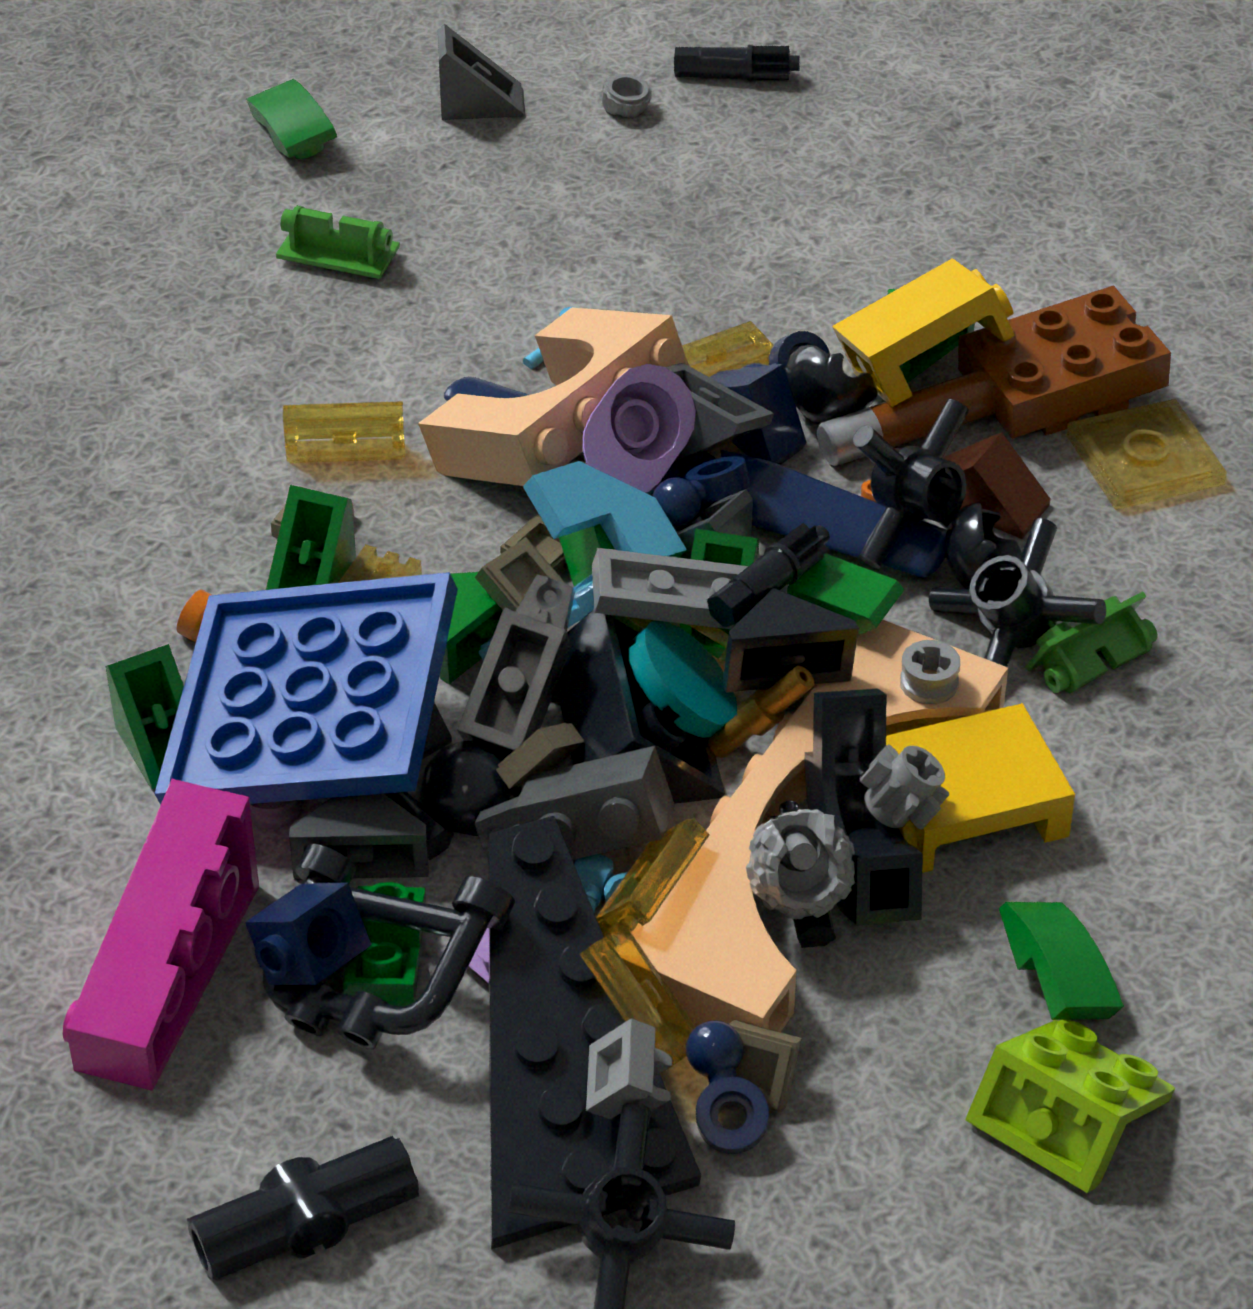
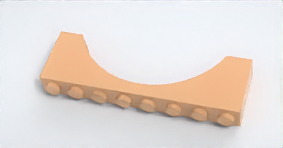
M882 620L876 629L858 635L851 681L814 684L805 693L804 700L796 712L784 715L783 720L777 726L773 742L763 755L755 754L749 761L742 778V783L731 797L724 796L720 799L713 811L710 826L699 840L693 838L686 844L680 855L677 869L667 883L663 884L660 882L652 889L645 903L643 914L633 928H624L617 935L610 953L630 1002L691 1030L706 1021L718 1020L729 1024L733 1020L781 1032L794 1014L797 970L779 951L766 931L757 911L750 880L747 878L746 866L750 861V841L757 827L768 822L771 819L770 816L780 815L779 806L781 803L795 801L799 805L807 798L805 752L813 751L814 693L878 688L887 694V736L1004 708L1008 667L953 647L960 656L961 664L960 672L958 673V690L952 698L945 702L923 704L909 698L900 687L902 655L905 649L915 642L935 639L886 620ZM924 670V673L937 674V671Z

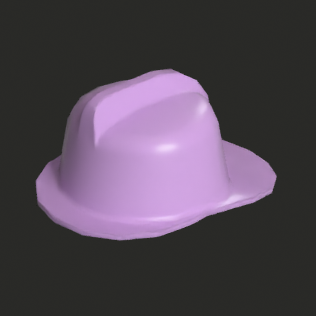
M645 364L630 368L616 379L591 413L584 428L583 454L587 465L645 493L652 490L662 480L679 453L686 446L694 430L696 409L691 391L681 377L666 367Z

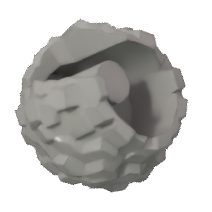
M799 809L797 812L793 811L779 815L777 819H770L765 824L758 826L753 834L749 846L751 851L750 861L746 866L747 878L750 880L753 894L759 896L763 900V905L769 910L776 909L785 914L789 919H802L812 915L818 918L832 910L837 902L845 899L850 893L851 886L855 883L854 862L852 861V856L855 854L854 847L849 837L845 835L844 830L834 824V815L824 814L818 809L812 811Z

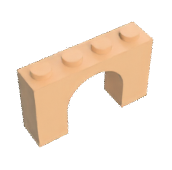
M570 308L535 335L550 380L557 386L539 393L516 398L456 394L418 423L436 471L444 476L524 486L532 475L568 464L583 452V431L587 421L616 379L630 368L645 364L663 367L679 363L688 365L672 315Z

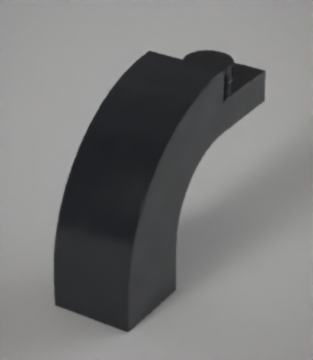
M878 688L814 693L813 751L805 752V783L808 809L811 811L818 809L824 814L834 815V824L843 829L845 835L853 843L855 854L852 856V861L854 862L855 883L852 884L848 896L836 904L841 912L855 925L922 920L923 853L908 843L898 828L884 825L870 813L864 799L865 793L869 788L860 782V778L869 769L870 763L886 746L887 694Z

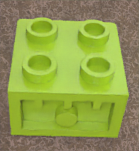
M1054 1020L996 1045L965 1121L1084 1192L1089 1193L1102 1182L1126 1124L1168 1103L1172 1098L1175 1087L1157 1077L1158 1070L1146 1060L1129 1054L1119 1055L1096 1042L1097 1035L1088 1027L1071 1020Z

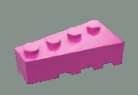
M171 779L78 1000L70 1005L64 1019L62 1034L64 1041L69 1043L74 1071L153 1091L259 888L248 796Z

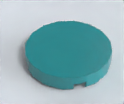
M651 621L632 639L635 640V644L629 648V661L637 682L654 706L657 705L660 710H663L669 705L674 712L680 715L674 721L680 729L698 737H711L737 715V699L734 692L726 693L723 687L724 672L705 647L685 630L666 621Z

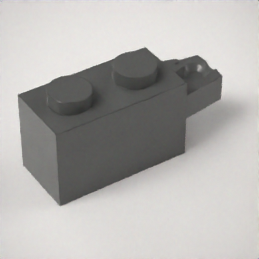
M536 575L516 612L507 608L503 609L457 728L463 741L486 743L495 747L507 757L541 728L572 647L567 634L575 596L572 586L546 576Z
M652 746L532 774L528 777L519 797L481 811L475 821V826L482 842V848L488 858L489 833L555 816L571 858L574 860L662 840L675 804L656 748Z

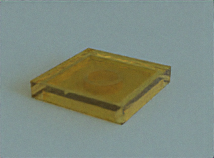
M1176 399L1068 423L1066 436L1115 510L1225 485L1227 471Z

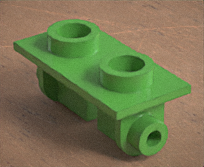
M297 205L293 210L285 209L282 213L280 227L282 231L289 232V234L277 251L276 258L381 279L398 251L400 242L392 241V230L384 228L383 223L380 221L373 222L342 216L339 221V230L333 228L332 213L307 209Z
M1142 591L1123 602H1120L1117 596L1104 600L1106 604V617L1102 624L1081 623L1072 628L1069 622H1062L1054 626L1038 638L1036 643L1040 649L1024 668L1031 671L1043 665L1046 669L1044 679L1049 689L1054 693L1065 690L1070 694L1103 676L1108 671L1096 652L1101 651L1113 670L1140 655L1148 653L1152 648V643L1157 640L1158 634L1154 624L1148 619L1141 620L1135 611L1146 598L1145 593Z

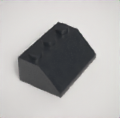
M594 610L591 611L567 632L572 647L556 686L564 723H572L585 741L571 753L573 765L655 746L674 804L721 798L725 795L716 756L708 744L709 737H698L676 726L677 724L674 721L680 715L674 712L669 705L663 710H660L657 705L654 706L635 678L629 661V648L635 644V640L632 639L643 628L624 616L594 613Z

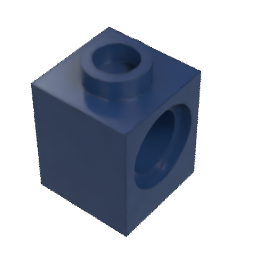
M348 883L300 884L245 922L255 947L257 962L264 971L269 985H317L371 946Z

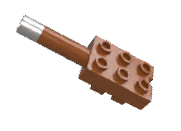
M1113 285L1009 319L1008 321L1015 336L1005 342L987 330V328L960 335L958 370L962 376L912 392L913 396L894 407H891L887 402H883L820 423L817 429L819 447L827 462L835 467L865 457L853 444L854 434L863 426H871L893 447L926 437L947 399L956 400L969 409L962 425L996 414V419L1012 439L1040 429L1045 435L1077 427V417L1090 412H1094L1097 420L1125 412L1129 409V399L1169 386L1171 352L1148 325L1143 327L1136 324V311Z

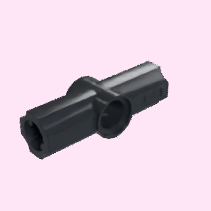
M390 1136L321 1165L310 1157H297L286 1160L275 1166L265 1175L260 1183L259 1190L187 1218L189 1235L207 1276H210L212 1281L287 1250L298 1258H306L316 1254L313 1248L319 1245H323L325 1250L336 1246L346 1235L349 1225L419 1197V1184L410 1156L400 1138L395 1139L393 1136Z

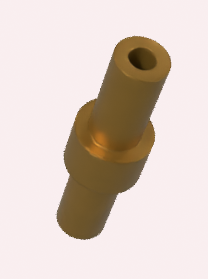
M796 666L768 690L759 689L738 705V714L714 735L709 737L708 744L712 752L720 758H725L753 735L763 736L780 723L784 718V710L814 686V679L810 672L802 666Z

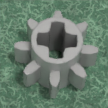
M886 745L860 778V782L869 788L864 797L868 810L878 821L892 828H901L911 820L917 828L923 829L941 809L940 805L949 796V792L941 787L945 780V772L942 765L930 752L918 746H907L898 754L891 745Z

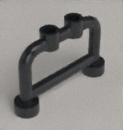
M309 844L295 872L304 880L303 884H350L357 869L348 858L337 851L322 845ZM474 876L464 878L452 902L454 909L350 887L361 918L450 937L424 992L410 1005L404 1007L390 1005L381 998L363 991H356L354 996L336 992L321 982L317 985H269L262 970L263 986L273 1002L288 1009L284 1018L292 1026L316 1036H322L330 1020L339 1021L340 1024L337 1028L339 1035L357 1046L374 1050L383 1033L410 1035L428 1028L442 1016L451 1003L486 929H503L514 907L515 899L500 886Z

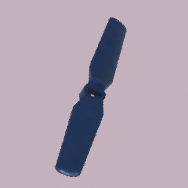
M468 376L454 381L447 387L444 399L448 401L456 394L494 398H516L530 394ZM720 450V458L739 456L745 460L751 480V485L747 488V491L753 498V526L786 536L803 522L809 529L814 525H821L829 532L830 539L825 543L829 549L859 558L863 547L886 509L877 502L774 462ZM703 452L673 462L661 482L676 477L686 479L685 476L691 469L716 458L707 452ZM701 503V507L707 505L706 503ZM907 520L882 565L919 577L930 576L946 558L944 547L947 529L923 520Z

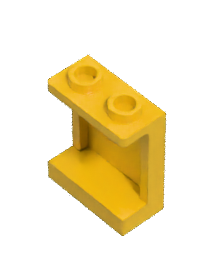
M953 258L832 326L855 375L869 373L873 377L878 395L891 407L913 396L899 367L901 364L976 322L987 328V330L1003 342L1015 336L1007 319L1014 314L1013 308L1003 289L998 284L989 285L977 269L970 271Z
M1023 703L886 736V745H891L898 754L907 746H918L927 750L940 762L945 772V780L941 787L949 792V796L940 805L941 809L921 830L911 820L905 826L898 828L904 839L923 853L922 873L933 871L935 850L940 845L1034 822L1045 843L1070 837L1075 793Z

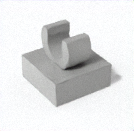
M631 1018L589 1045L586 1111L612 1119L621 1113L622 1105L640 1104L649 1107L653 1111L670 1101L671 1092L653 1085V1076L672 1066V1058L666 1052L655 1048V1027Z

